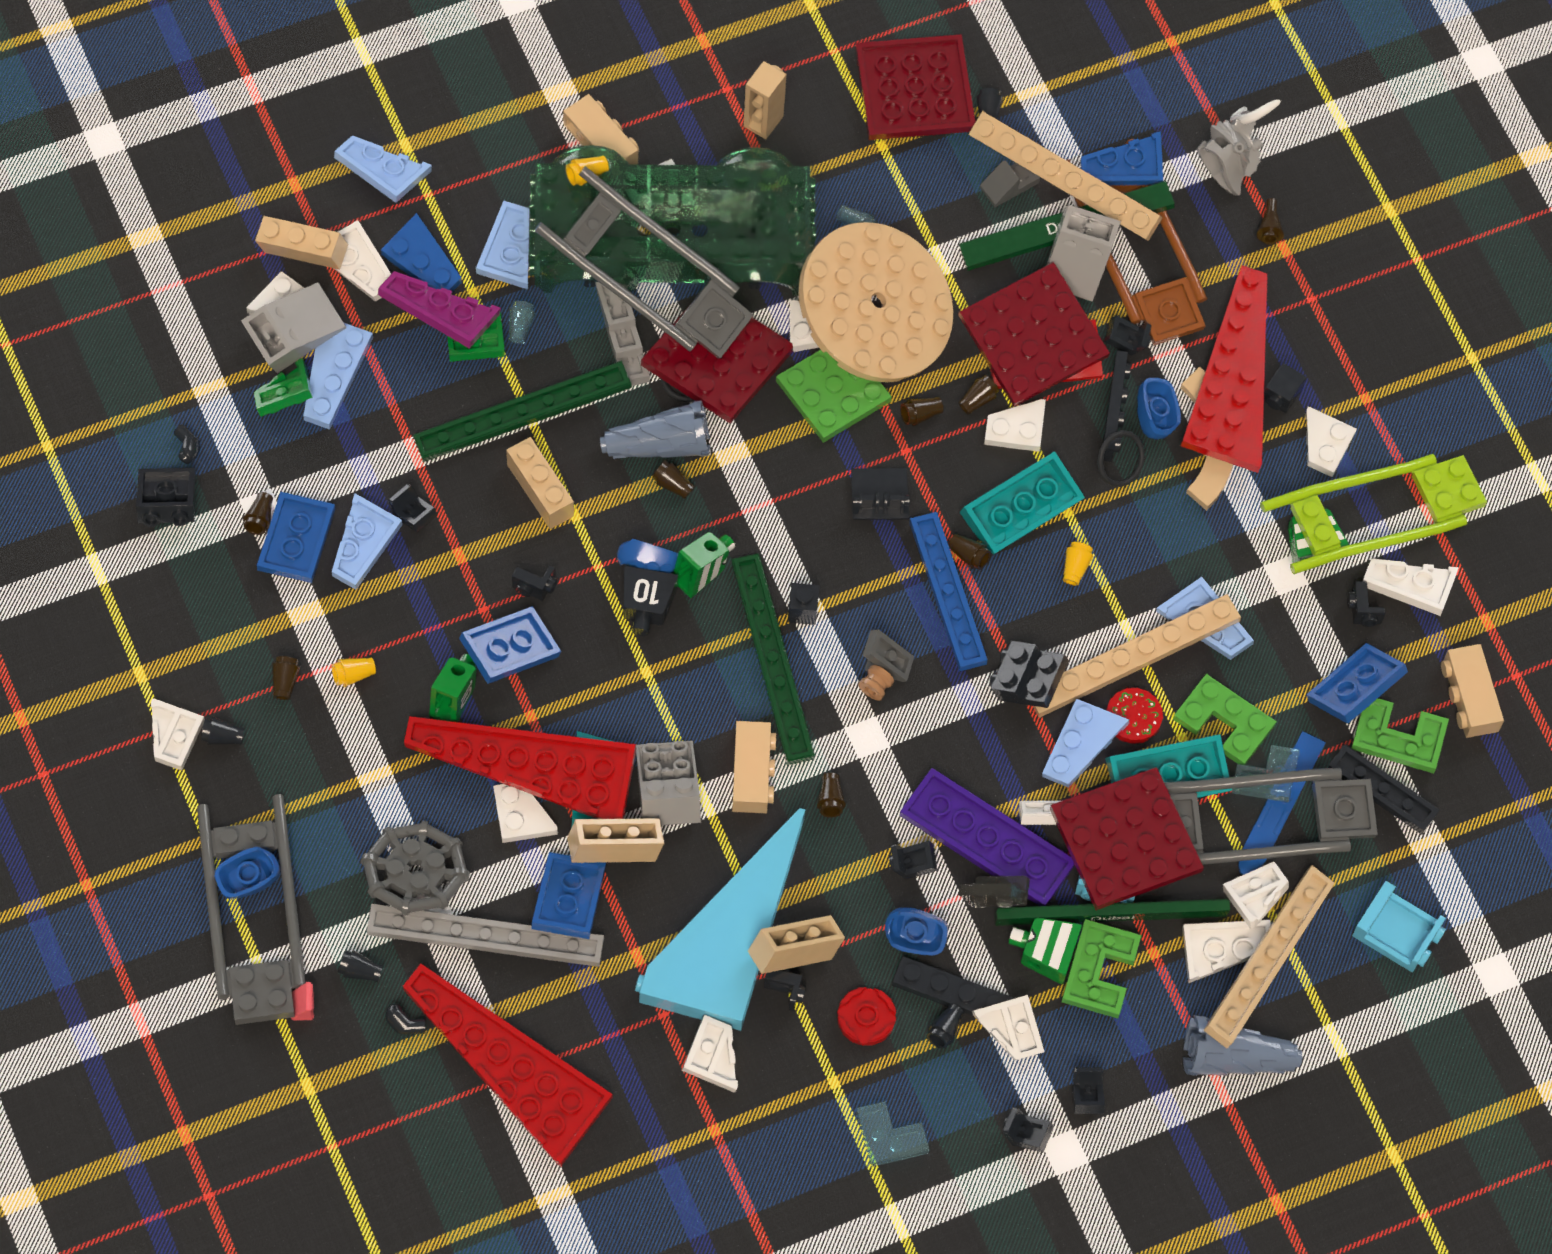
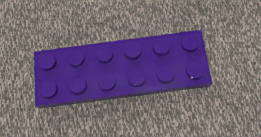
M933 768L930 769L899 814L903 819L1038 906L1048 905L1075 866L1072 857Z

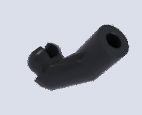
M181 424L173 432L182 442V451L179 452L178 458L183 463L190 464L199 454L200 442L185 425Z
M392 1004L387 1008L385 1013L386 1021L398 1034H425V1019H409L398 1004Z

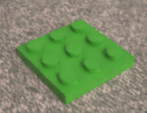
M819 350L777 375L776 382L824 443L890 403L892 396L881 382L866 380L845 371L837 365L838 362L827 352L823 353Z

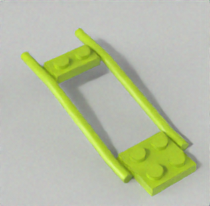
M1430 454L1409 462L1310 485L1260 502L1262 512L1265 513L1290 504V509L1313 554V557L1290 564L1291 572L1295 575L1345 557L1441 534L1467 525V519L1463 514L1485 507L1487 500L1464 455L1437 464L1435 455ZM1412 473V479L1435 524L1341 547V542L1318 495Z

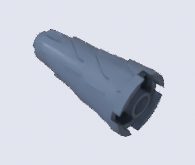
M694 401L689 405L666 410L630 424L609 428V431L605 432V436L600 437L602 453H608V456H613V459L627 457H706L711 455V445H707L706 439L710 437L702 401Z
M1193 1015L1194 1018H1191L1189 1021L1183 1049L1188 1050V1055L1191 1057H1183L1186 1074L1194 1076L1198 1074L1228 1076V1073L1255 1075V1072L1284 1074L1285 1071L1293 1072L1296 1067L1299 1068L1301 1066L1302 1050H1298L1297 1045L1289 1040L1261 1035L1258 1031L1242 1028L1232 1045L1226 1049L1204 1031L1210 1020L1209 1018Z

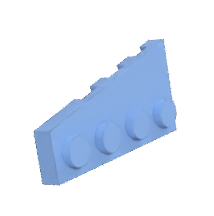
M344 323L347 327L346 329L315 348L310 376L313 398L306 400L303 415L304 421L329 430L373 339V333Z

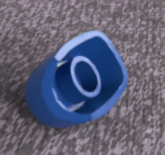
M1147 378L1139 386L1137 396V412L1141 429L1148 438L1154 440L1164 439L1181 422L1180 407L1172 384L1165 379Z
M636 539L622 543L617 551V561L620 566L627 565L629 567L670 574L675 569L678 556L676 552Z
M253 847L232 856L216 868L215 879L222 894L229 900L253 895L268 888L278 879L280 866L272 853L260 847Z
M896 908L888 914L885 932L891 946L898 950L920 955H937L944 950L948 935V924L942 918L919 909Z

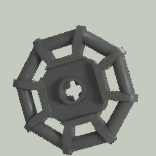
M429 821L396 828H384L379 839L361 857V864L365 869L370 897L380 899L406 916L412 912L447 908L449 906L448 902L470 877L461 848L463 845L462 841L429 825ZM419 835L418 841L415 839H407L404 841V843H400V841L398 840L401 838ZM427 837L440 843L443 847L437 849L426 843ZM388 845L393 849L386 859L379 857ZM452 856L454 869H446L444 859ZM418 865L422 871L411 873L410 866ZM377 870H385L387 879L382 882L379 881ZM444 880L450 881L443 891L438 890ZM392 889L404 896V899L389 891ZM425 893V896H431L430 898L412 901V898H417V894Z

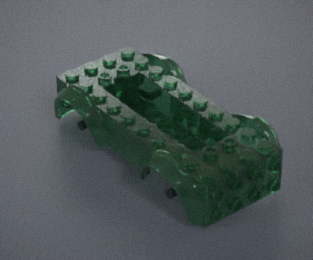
M586 145L566 150L557 156L551 164L536 163V174H530L529 276H535V286H538L545 293H552L553 287L560 283L584 280L585 287H589V280H591V287L596 286V279L540 236L535 229L542 222L561 239H564L590 203L600 193L588 182L582 186L578 184L572 185L566 174V165L570 164L571 160L605 156L609 170L598 176L600 179L665 230L670 227L677 228L680 231L675 236L677 239L716 267L734 283L749 282L750 289H754V282L755 289L761 287L760 282L775 283L790 288L792 295H799L801 271L808 255L815 248L816 242L815 177H810V167L794 166L789 159L779 152L760 147L742 148L732 151L721 158L716 166L630 165L626 158L615 150L604 146ZM622 210L591 251L585 256L587 260L624 286L628 291H634L640 282L705 283L706 285L711 277L653 233L648 236L640 235L637 228L641 224ZM705 225L708 229L707 234L702 237L694 235L692 232L694 226Z

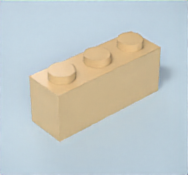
M763 61L746 83L743 127L767 139L784 117L787 74L778 66H771Z
M588 94L563 110V125L590 156H605L609 165V170L605 173L611 180H614L638 164L639 147L634 139L627 138L619 122L615 119L612 120L606 114L605 107L600 101H595Z
M263 216L255 240L264 253L339 270L348 247V243L339 232Z
M529 437L507 449L508 467L549 529L574 517V501L532 438Z
M1481 644L1448 650L1444 660L1441 662L1443 676L1445 678L1448 677L1450 683L1449 696L1451 702L1456 703L1458 712L1456 717L1459 728L1464 730L1466 738L1499 732L1504 719Z
M736 721L732 812L767 813L768 803L773 804L774 786H769V777H774L775 760L770 759V750H775L776 733H771L770 722Z
M659 818L575 819L567 837L572 863L656 862L664 845Z
M830 915L761 929L750 946L748 953L761 974L831 960L845 937Z

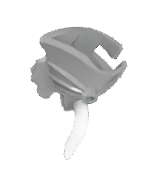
M1280 100L1268 102L1252 112L1247 111L1246 107L1240 108L1232 114L1230 122L1225 120L1223 123L1219 121L1217 125H1212L1210 130L1211 139L1208 143L1202 141L1198 146L1197 153L1214 180L1227 192L1236 196L1240 195L1244 176L1251 177L1252 173L1257 171V166L1261 162L1259 149L1263 147V143L1259 138H1255L1252 141L1250 135L1252 130H1254L1256 120L1275 109L1280 104Z

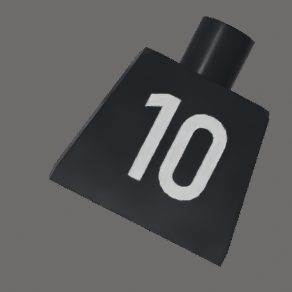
M625 566L624 619L634 621L632 627L634 634L646 636L649 634L650 624H664L677 592L678 575Z

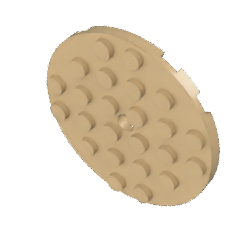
M878 223L849 224L834 230L823 238L808 255L803 265L799 281V303L802 316L807 319L812 331L810 335L823 353L827 352L835 359L840 368L866 380L896 382L922 372L944 350L949 340L953 323V303L950 289L935 259L920 243L909 235L893 227ZM877 295L876 297L883 304L881 308L874 306L871 300L872 296Z

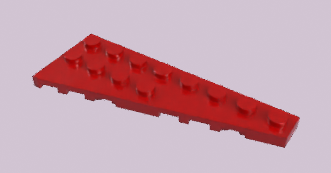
M1241 265L1181 447L1258 473L1262 465L1267 274Z
M409 716L404 739L405 747L593 818L624 819L637 750L636 744Z
M420 964L403 985V990L553 1161L561 1167L611 1101L613 1094L423 964Z

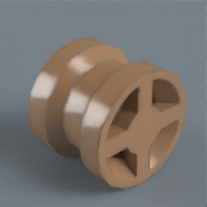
M871 665L868 669L867 677L862 678L858 686L868 697L880 701L885 696V689L892 686L894 679L882 667Z

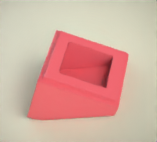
M306 982L292 992L295 1017L291 1019L294 1021L313 1020L314 1018L313 984Z

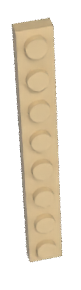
M983 111L969 133L971 137L1103 215L1121 221L1120 225L1149 241L1163 218Z
M1228 594L1065 671L1049 707L1033 706L1040 718L1076 701V699H1080L1240 622L1241 616Z
M1314 866L1306 870L1204 1028L1207 1034L1226 1049L1232 1045L1335 884Z

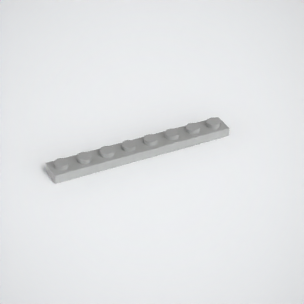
M371 904L367 926V935L596 967H600L604 935L591 934L590 939L532 930L531 925L429 911L412 912L406 916L402 915L401 911L392 906Z

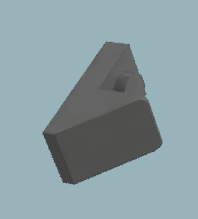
M1004 160L982 182L980 189L992 205L997 207L1039 184L1040 177L1017 163L1010 166Z
M879 629L870 630L863 656L868 659L865 671L868 672L871 665H877L889 672L894 680L906 682L914 656Z

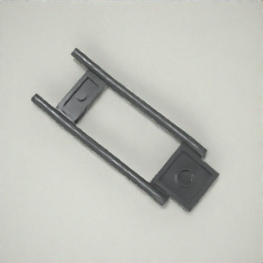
M585 166L578 175L600 193L590 203L564 239H561L542 222L535 231L582 270L666 332L689 352L698 342L716 358H721L753 317L750 311L733 298V295L740 287L628 202ZM621 210L711 277L710 281L707 282L675 326L585 258Z
M1341 768L1308 769L1197 781L1164 782L1202 865L1318 853L1350 852L1351 843L1349 839L1375 838L1378 835L1371 779L1341 780ZM1313 781L1312 790L1320 842L1203 853L1196 792Z
M281 794L272 797L275 818L273 823L272 821L218 827L213 828L214 830L211 831L209 806L206 804L197 806L217 998L219 1000H226L232 997L235 1025L295 1017L292 989H297L306 983L284 796ZM253 847H260L269 852H275V849H278L291 961L280 960L229 967L226 970L214 857H217V859L229 858Z

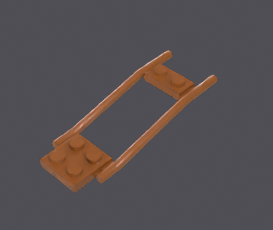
M1150 185L1109 186L1124 194ZM1074 197L1077 207L1086 205ZM1167 211L1157 214L1163 217L1160 224L1186 277L1131 295L1112 253H1110L1106 268L1120 295L1130 322L1137 324L1143 321L1144 324L1149 323L1152 325L1149 335H1151L1153 346L1204 330L1206 326L1196 304L1206 301V294Z

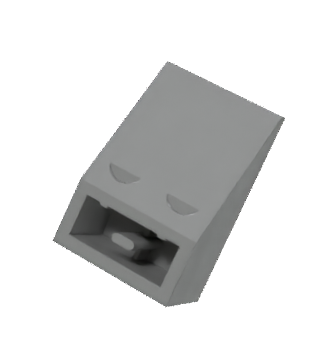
M1067 205L1064 208L1047 265L1055 263L1074 296L1093 302L1121 221Z
M319 283L268 303L241 320L268 365L277 373L347 328Z
M693 741L636 745L642 819L659 818L661 826L701 823L700 793Z

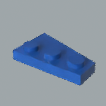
M1161 131L1153 133L1151 137L1128 141L1126 145L1116 148L1109 147L1081 156L1080 169L1107 185H1154L1163 182Z
M417 213L381 249L383 257L410 277L427 282L428 287L434 289L445 288L453 292L462 283L461 276Z

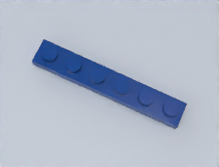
M937 512L910 518L909 524L959 671L987 665V657Z

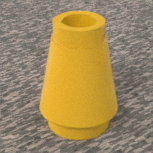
M605 156L571 160L570 164L566 165L568 180L572 185L578 184L579 186L587 183L586 180L578 175L585 166L597 176L609 170Z
M1071 542L1070 547L1066 549L1063 577L1065 583L1074 586L1079 585L1093 558L1091 554L1092 547L1081 542Z
M373 658L338 659L337 663H333L331 666L333 679L337 686L343 685L346 687L376 674Z

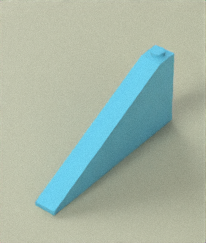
M799 808L648 965L645 975H639L635 989L636 992H639V1003L702 1020L704 1015H707L732 1026V1029L742 1030L759 973V969L748 953V950L761 929L773 926L803 826L805 809Z

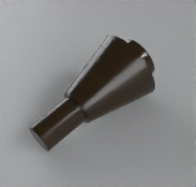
M1274 198L1266 200V212L1257 232V238L1269 245L1278 243L1284 238L1277 213V200Z

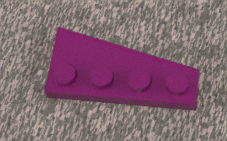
M395 271L378 288V295L469 349L496 320L501 311L500 307L494 305L487 307L478 304L479 300L471 297L463 299L454 296L451 290L428 287L427 282Z

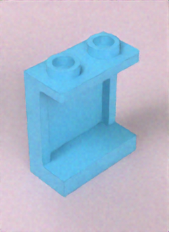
M1385 881L1356 926L1352 936L1413 973L1417 965L1419 964L1423 967L1432 952L1428 948L1432 941L1438 944L1446 931L1442 927L1446 918L1440 915L1439 919H1435L1394 894L1396 886Z

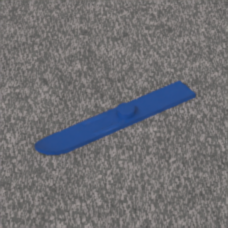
M1302 731L1282 772L1313 769L1326 742ZM1306 781L1275 784L1243 849L1274 846ZM1267 859L1239 861L1238 869L1240 874L1245 875L1262 867Z

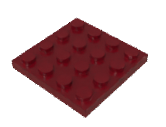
M962 34L856 43L855 49L869 140L971 131L975 124V116Z
M1054 262L961 310L958 314L1014 407L1106 359L1110 354Z
M682 313V314L679 316V318L673 323L674 326L676 325V323H677V321L680 319V317L683 315V313ZM752 317L719 359L698 342L689 352L665 332L641 359V366L694 401H702V406L731 424L791 355L793 344Z
M1157 767L1050 806L1052 816L1095 910L1203 871L1204 867Z

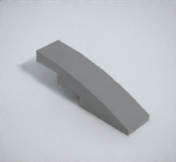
M622 277L613 278L625 288ZM595 282L615 362H623L632 386L650 382L648 370L641 366V359L644 357L643 347L636 328L632 307L600 282Z

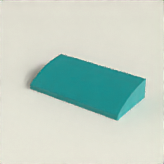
M1054 451L964 506L960 514L979 540L986 544L987 549L994 555L1077 504L1085 496Z
M1221 735L1105 758L1111 783L1156 767L1164 782L1197 781L1229 777ZM1232 789L1202 791L1196 793L1197 797H1203L1232 791Z

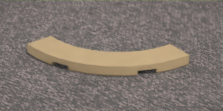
M1201 367L1193 372L1180 387L1194 404L1205 374ZM1206 456L1200 474L1187 489L1186 494L1207 511L1224 490L1233 464Z

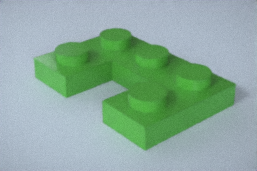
M1208 674L1203 677L1173 717L1174 721L1195 735L1199 733L1212 715L1234 729L1223 744L1225 756L1241 767L1246 765L1277 722Z
M1377 698L1361 712L1351 747L1352 750L1434 774L1449 719L1421 711L1413 736L1387 728L1394 704L1392 702Z
M1085 919L1062 1003L1118 1019L1127 988L1100 981L1099 976L1105 958L1133 966L1142 935Z

